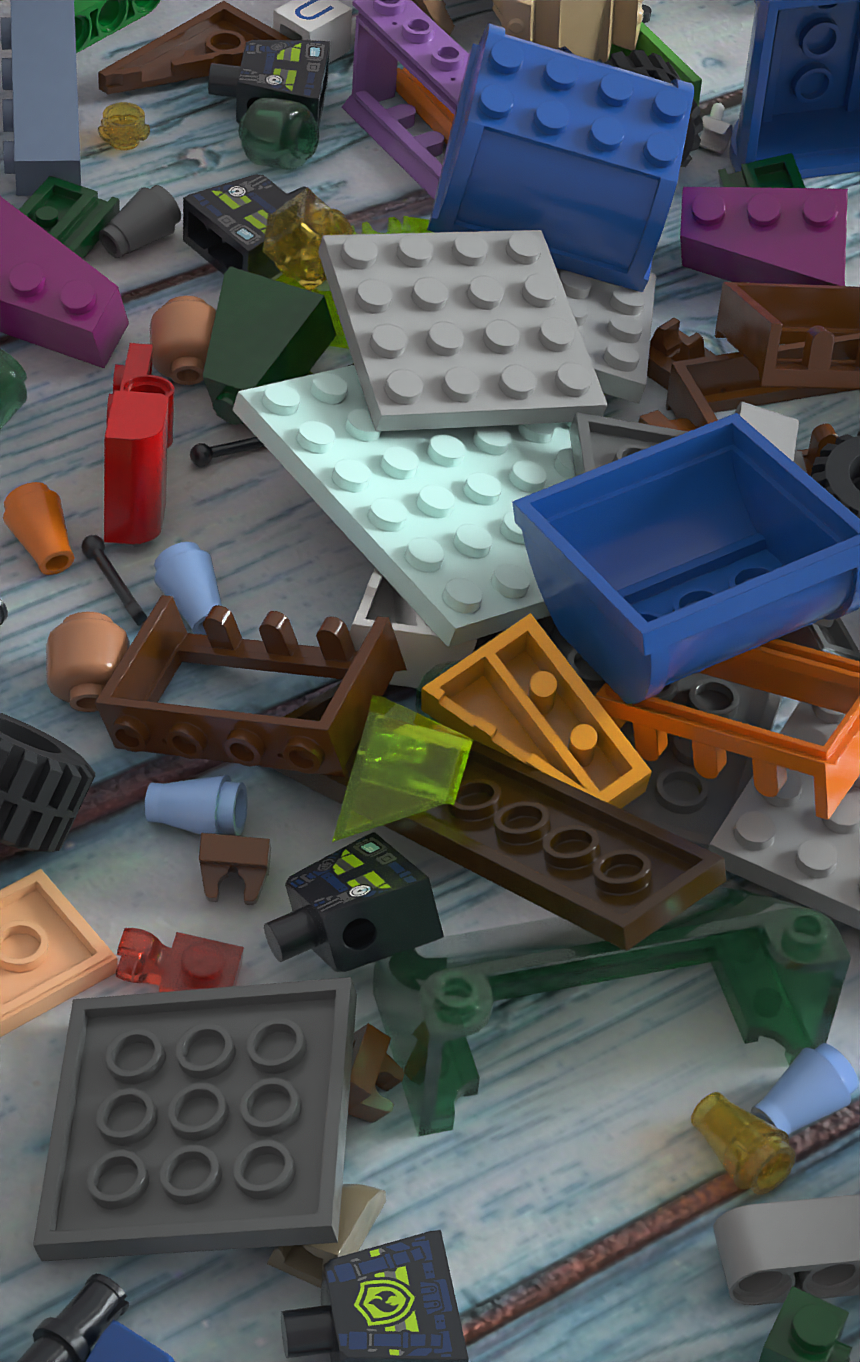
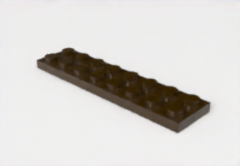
M340 684L283 717L320 721ZM384 697L379 701L345 765L348 771L346 777L317 773L305 774L299 771L272 768L625 951H628L726 882L724 857Z

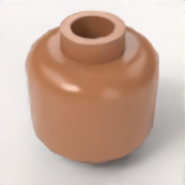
M187 295L172 298L153 314L150 322V344H153L154 368L163 376L172 378L178 384L193 385L203 381L202 376L216 309L201 298Z
M78 612L66 617L63 623L50 632L46 643V678L51 693L62 701L70 702V706L75 710L82 712L98 711L95 701L130 647L126 631L115 624L110 617L98 612Z

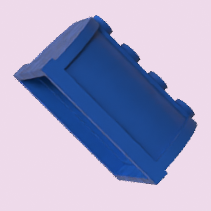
M754 0L756 5L738 121L733 127L729 147V157L735 172L742 171L741 164L788 153L793 154L802 179L859 172L860 0Z
M488 23L479 44L472 45L468 56L427 230L434 233L542 230L556 268L643 292L649 281L653 255L660 240L678 182L694 97L693 84L678 79H673L668 83L505 34L504 27Z
M737 413L512 501L514 521L522 530L535 580L557 629L568 643L627 704H636L656 696L662 691L664 686L701 672L708 667L748 650L755 649L762 644L800 628L812 625L819 620L837 619L860 608V519Z

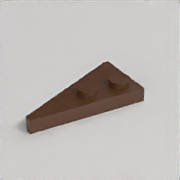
M223 0L99 71V90L109 95L209 76L211 63L241 66L245 45L248 41L292 39Z

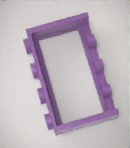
M353 0L352 5L359 12L356 16L352 94L343 104L342 108L435 199L442 164L435 157L443 152L444 136L437 131H429L413 137L406 129L413 127L415 124V107L410 104H399L385 109L379 102L395 97L397 63L399 61L455 115L469 54L412 0Z

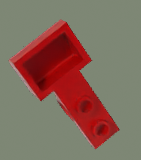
M130 343L125 365L115 364L113 394L109 393L107 428L104 437L105 543H146L158 537L162 530L166 507L167 448L173 443L174 386L169 380L152 375L153 344Z

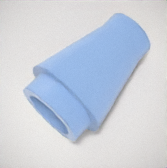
M194 542L177 543L165 549L156 558L154 563L156 570L154 581L165 596H173L179 613L189 623L194 634L207 635L203 627L204 619L213 606H222L212 558L208 552L201 550L198 544Z
M229 775L171 783L152 782L148 786L145 797L146 820L153 823H163L199 835L201 833L239 836L243 832L248 806L247 789L243 782H232Z
M822 1043L815 1049L803 1048L767 1095L752 1107V1117L759 1129L770 1140L778 1143L790 1133L848 1106L851 1103L850 1094L859 1087L858 1077L848 1060L833 1046Z

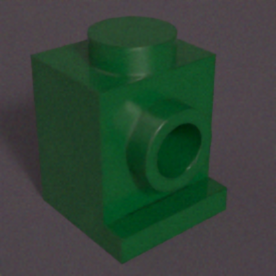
M792 1286L763 1346L759 1362H849L853 1347L840 1342L849 1312Z

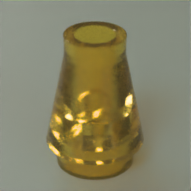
M720 1092L707 1095L695 1107L691 1116V1124L703 1135L738 1188L751 1189L755 1194L762 1195L774 1190L787 1178L795 1164L796 1152L789 1145V1136L785 1131L730 1102Z

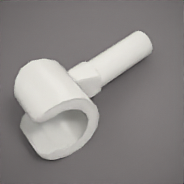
M715 103L712 106L710 117L703 116L704 129L700 136L701 142L699 146L722 154L729 144L733 126L722 121L724 105Z

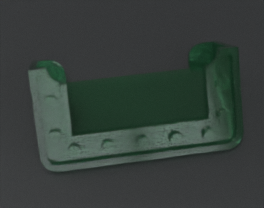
M729 887L714 889L628 951L561 917L444 936L437 941L401 951L393 956L376 961L373 972V995L385 1033L391 1037L389 1045L394 1061L404 1071V1078L401 1083L419 1137L453 1130L454 1106L457 1099L462 1094L464 1097L478 1094L480 1077L466 1037L479 1032L488 1024L494 1001L711 962L744 1044L758 1042L759 1036L773 1039L786 1049L784 1055L790 1066L803 1048L815 1049L820 1044L827 1043L851 956L838 928L830 918L821 912L741 888Z

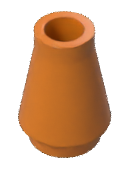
M40 482L27 483L11 491L4 501L5 512L3 520L6 526L33 557L43 574L54 575L68 569L74 562L75 557L69 544L60 496L50 490L46 484Z

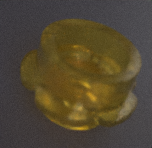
M119 102L111 104L104 109L103 119L101 120L102 126L98 127V134L105 142H109L113 148L119 150L133 149L139 145L140 141L146 140L150 135V126L145 124V112L138 105Z

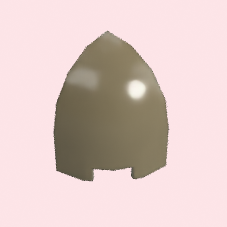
M343 1184L338 1243L276 1246L267 1264L321 1288L322 1271L325 1263L330 1259L359 1251L386 1203L385 1190L363 1184Z

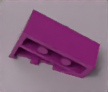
M683 187L680 228L682 266L730 282L845 286L848 189Z
M0 196V332L105 368L129 325L118 286Z

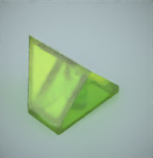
M372 695L332 842L443 804L454 805L473 739L385 697Z

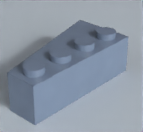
M10 0L11 17H0L2 50H12V58H1L3 90H13V99H2L4 132H14V141H3L4 173L15 174L16 196H32L49 176L81 186L74 0Z

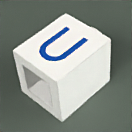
M291 0L273 11V29L290 39L330 41L329 63L350 51L352 8L339 0Z

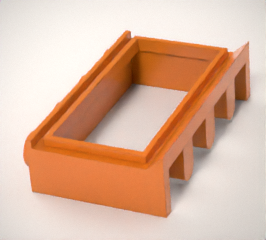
M774 639L755 649L748 650L699 672L846 714L824 746L655 697L636 704H627L607 683L602 686L596 695L593 694L619 729L623 727L626 721L633 723L636 751L647 761H656L668 746L667 733L692 740L694 768L698 774L707 779L716 778L726 765V750L752 758L754 786L759 793L766 797H775L787 781V768L814 776L816 817L829 820L860 775V661Z

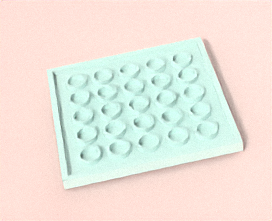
M355 365L238 391L233 407L234 413L447 647L506 630L530 613L536 620L550 616L529 562L522 530L514 521L512 501L576 476L569 433L572 422L377 432L373 425Z

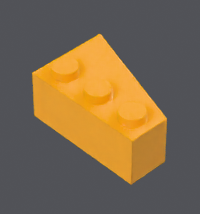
M531 613L422 687L421 710L445 727L613 806L622 809L646 792L652 771Z

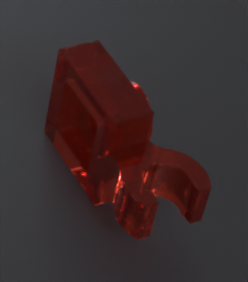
M124 928L117 949V955L121 956L116 970V977L132 983L159 985V992L236 986L242 966L244 947L176 932L172 948L162 944L155 935L138 928Z

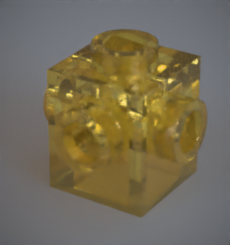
M306 188L267 217L263 252L275 262L278 269L285 276L294 278L305 289L312 291L327 280L318 253L323 235H352L354 229L342 212L337 209H331L309 188Z

